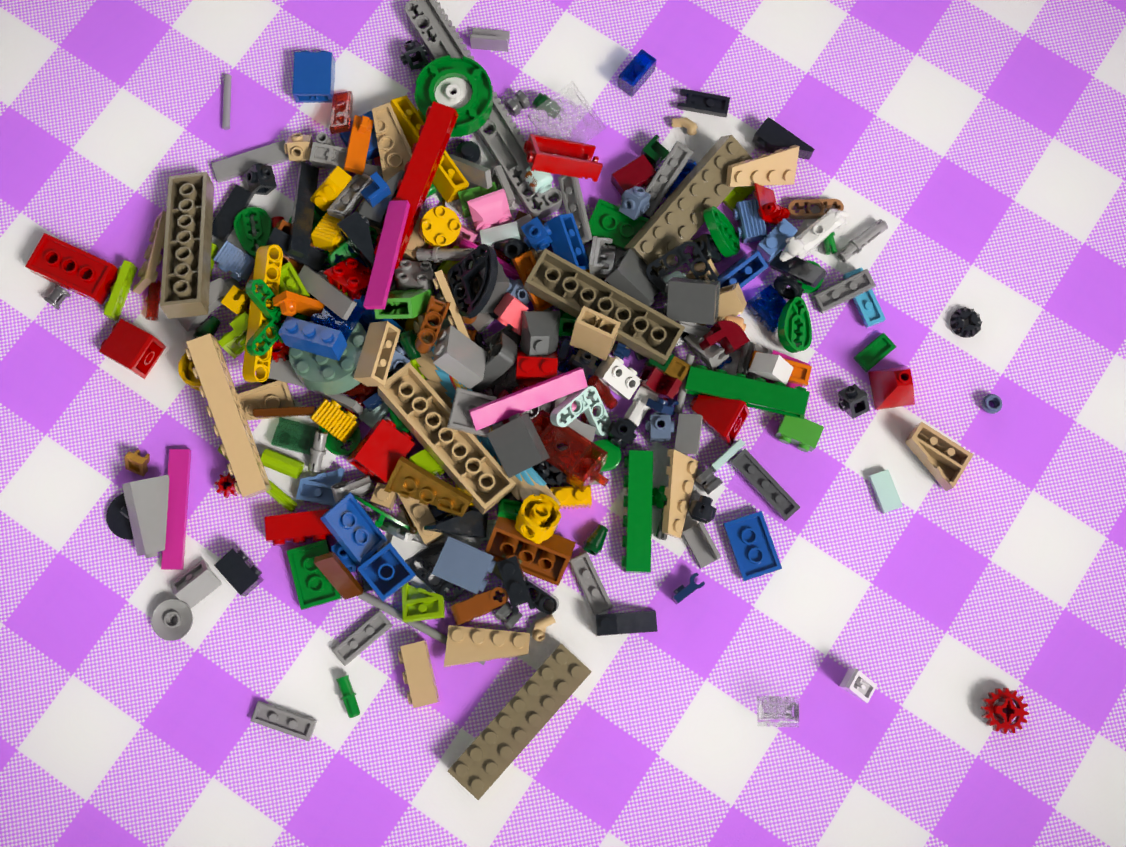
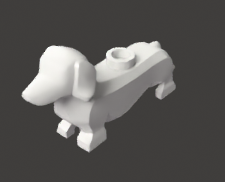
M830 209L799 236L787 238V245L779 257L780 260L784 262L795 256L804 259L811 253V250L823 242L835 229H841L848 223L844 217L848 216L849 213Z

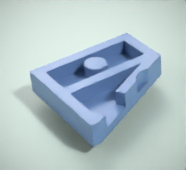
M339 468L336 471L324 472L313 477L309 476L300 479L296 499L333 507L336 503L331 486L343 481L345 469Z

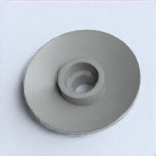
M177 599L163 601L155 608L152 615L154 632L160 638L168 641L183 638L190 631L193 624V614L190 607L185 602ZM174 616L178 618L176 624L172 622Z

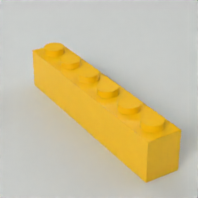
M407 95L392 99L390 104L412 150L414 143H417L420 137L419 129L425 123ZM445 150L432 183L444 200L449 203L459 199L458 192L466 190L469 183Z

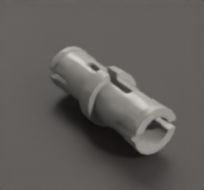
M315 431L313 447L310 448L309 471L314 469L313 472H321L323 455H326L325 445L328 432Z

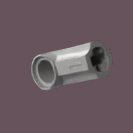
M368 475L350 482L343 481L331 486L335 503L350 492L353 496L357 495L359 497L374 492L373 483Z

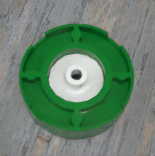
M448 55L433 60L423 68L416 80L415 100L419 115L425 123L427 109L435 101L456 109L459 115L450 137H462L477 131L486 123L493 108L492 85L487 72L476 61L464 56L462 59L451 58Z

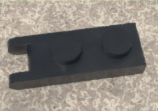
M680 89L679 94L686 96L685 103H677V109L727 117L730 97Z
M516 555L497 562L514 614H520L518 605L527 602L530 610L535 609L518 556Z

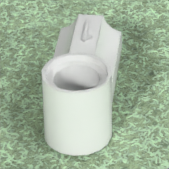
M640 386L624 418L630 419L638 428L647 411L651 409L646 406L648 398L657 399L658 395Z

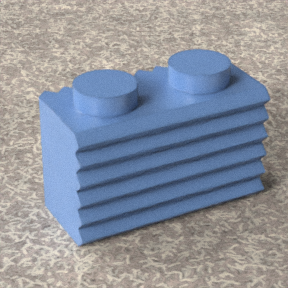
M757 199L739 201L735 209H733V218L737 220L739 226L737 227L738 238H741L742 244L761 241L768 235L765 221L759 216V203Z
M782 219L758 243L755 251H759L766 263L769 264L787 245L786 239L795 237L798 230L786 219Z
M227 240L213 259L219 263L217 265L218 268L226 273L231 271L230 276L239 282L242 279L247 282L255 266L254 258Z

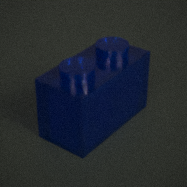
M641 49L618 76L617 87L633 97L655 71L657 59Z

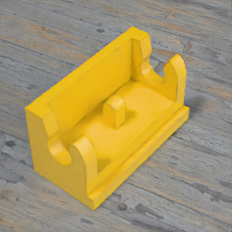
M233 285L221 303L237 315L244 312L249 314L248 305L251 298Z

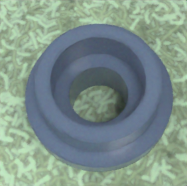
M989 394L983 398L982 408L989 414H995L1001 410L1002 400L995 394ZM989 401L994 403L993 408L989 406Z

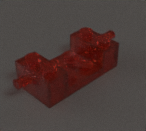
M541 409L539 414L533 418L532 423L550 457L546 461L567 474L566 482L581 492H584L593 481H597L605 487L609 479L599 473L606 464L608 452L568 426H554L550 421V414ZM564 443L568 448L561 451L557 448V445Z

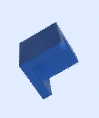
M377 172L370 176L372 183L361 191V195L372 208L391 194L388 184Z

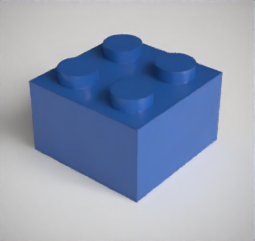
M391 543L357 568V571L382 602L416 576Z

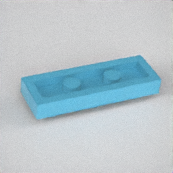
M863 268L845 273L843 275L844 280L863 271ZM872 289L853 298L866 328L886 320Z

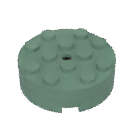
M326 314L309 321L340 330L348 345L339 361L289 347V361L301 383L310 391H321L325 395L344 393L360 384L361 382L354 379V374L367 335L363 326L351 317L344 320L337 314Z

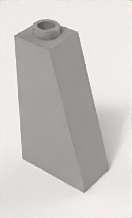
M169 475L122 484L137 556L145 555L146 558L158 556L159 551L165 550Z

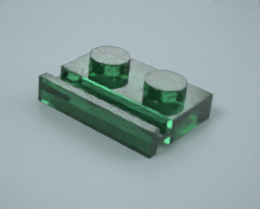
M280 417L271 445L311 456L310 448L313 447L315 431L319 430V428Z

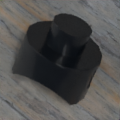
M461 142L455 150V156L476 164L481 163V150L475 142Z
M700 495L698 501L691 500L688 508L691 518L699 522L702 521L705 524L713 520L717 511L715 507L711 506L713 499Z

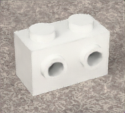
M608 356L606 361L602 360L593 376L619 397L630 400L642 380L636 376L637 372L634 369L623 365L624 361L617 356L613 358Z

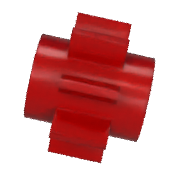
M230 472L227 476L220 474L221 479L219 482H215L219 487L216 492L219 494L224 492L225 498H228L229 494L237 496L234 483H237V481L233 478V475L231 476ZM232 483L231 487H225L226 484Z

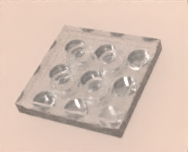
M573 81L527 115L541 136L586 144L606 129V126Z

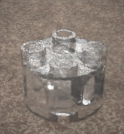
M757 696V725L767 727H799V697Z

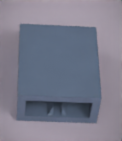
M448 536L431 574L470 592L479 594V591L483 592L488 581L485 578L488 572L492 573L496 562L493 561L495 557Z

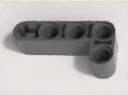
M502 331L495 333L490 341V351L486 356L484 378L471 388L473 392H483L511 368L517 360L516 342Z

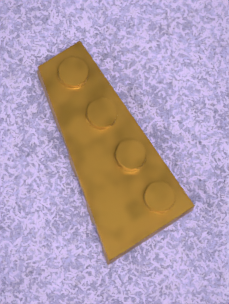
M403 456L398 460L384 491L389 493L392 491L399 493L401 497L407 499L411 497L420 500L419 503L437 506L439 510L463 517L473 499Z

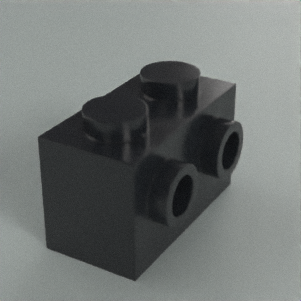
M232 548L214 566L241 596L246 597L264 580L260 576L262 571L255 564L251 566L247 561L249 557L243 550L238 551Z

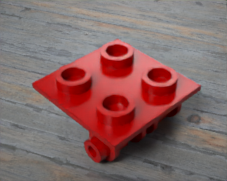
M754 183V195L759 203L758 212L761 219L774 225L779 224L782 219H787L790 216V211L777 205L774 191Z
M352 257L324 271L330 284L342 290L343 293H347L352 299L357 300L362 296L361 289L369 285L372 270Z

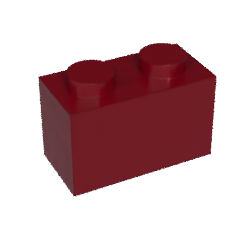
M643 154L614 172L611 182L622 196L625 190L634 186L641 188L645 186L647 188L657 172Z

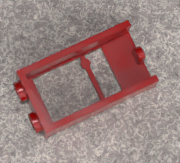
M530 134L528 141L524 143L523 150L526 153L531 171L536 170L576 178H591L592 181L597 182L603 167L602 163H598L599 157L593 156L596 148L595 145Z

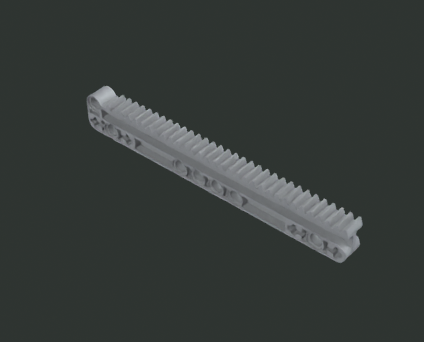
M411 0L406 3L405 12L407 20L421 43L424 44L432 61L448 55L451 58L463 59L464 56L474 60L470 50H467V45L463 44V39L460 38L459 32H456L455 26H452V21L448 19V15L441 8L440 2H437V0ZM492 86V112L486 123L477 130V133L497 165L502 166L510 186L527 213L533 217L543 219L561 208L562 193L557 188H550L542 194L536 193L531 190L525 181L526 169L530 165L523 150L525 143L524 135H520V129L516 128V123L513 122L512 116H509L508 110H505V105L501 104V99L497 98V92H494ZM486 130H492V131H493V132L490 133V134H486V133H485ZM530 191L532 194L525 196L523 192ZM551 197L558 199L556 202L549 201Z

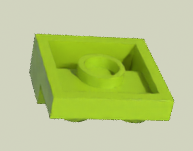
M246 312L234 317L233 321L229 323L234 330L225 333L218 341L219 345L234 359L245 351L249 314Z

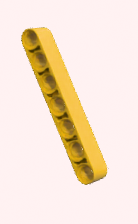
M276 244L261 246L256 252L253 280H263L277 296L279 294L283 251ZM252 299L250 301L242 376L247 382H264L268 379L270 373L272 347L262 356H251L246 349L248 340L267 320ZM267 299L266 307L269 310L272 308V301ZM268 327L266 330V335L268 338H271L273 332L271 328Z

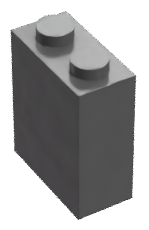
M631 248L617 259L605 278L611 286L649 307L655 301L653 298L660 292V289L647 276L646 269L648 265Z
M673 277L666 283L665 294H668V302L665 303L664 313L667 314L668 318L674 321L714 325L718 321L720 281Z
M517 413L508 418L510 422L505 425L503 422L492 426L493 431L487 433L508 478L550 458L528 414L521 416L520 413Z

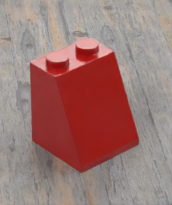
M120 319L113 326L109 337L102 342L99 352L145 379L166 346L153 335Z
M518 347L516 383L530 387L556 377L558 366L557 351L548 356H528Z
M381 419L374 425L346 461L365 475H368L374 482L387 483L398 460L402 456L405 458L415 443L411 441L412 437L404 431L399 432L392 421Z

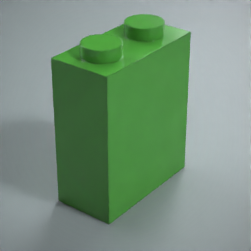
M431 289L393 290L389 292L385 309H374L375 319L415 318L425 313L431 298Z

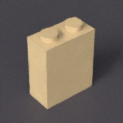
M583 306L575 322L570 345L578 349L581 348L606 361L614 346L621 322Z

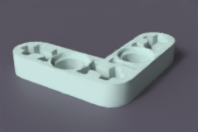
M588 385L587 388L574 392L551 412L550 421L554 426L566 427L584 412L589 424L596 427V435L607 436L610 433L607 431L611 424L610 418L597 389L593 386ZM576 401L577 407L572 411V403ZM597 406V414L594 416L592 411Z

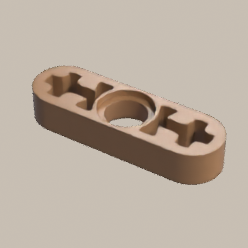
M802 199L791 201L787 209H789V217L792 219H818L825 215L832 205H835V208L843 211L844 205L838 199ZM811 205H817V206H819L820 212H819V213H813V212H811L810 206H811ZM794 206H797V209L801 210H799L798 213H795V210L792 209Z

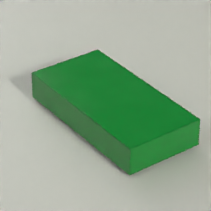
M883 332L853 359L867 373L897 346Z

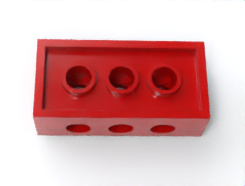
M46 233L43 234L25 266L35 275L102 306L118 277V268L113 264Z

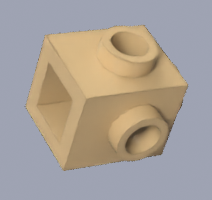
M294 133L288 137L287 143H284L285 154L289 155V161L300 163L310 159L313 144L312 135Z

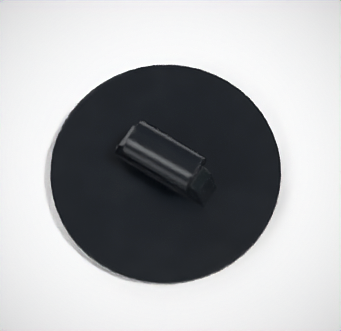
M123 493L110 503L107 509L106 520L109 529L116 536L122 539L133 540Z

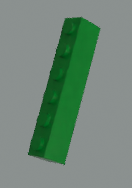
M702 365L690 367L685 387L686 394L742 400L746 402L749 408L804 419L810 392L806 391L807 389L804 387L795 386L790 388L781 382L767 383L765 379H748L746 375L738 373L734 376L720 369L715 371L708 370L707 367Z
M629 450L628 456H624V468H628V473L624 475L623 486L627 487V495H623V507H627V515H623L622 526L626 527V535H622V547L626 548V556H622L621 566L625 568V573L649 574L651 572L653 451Z

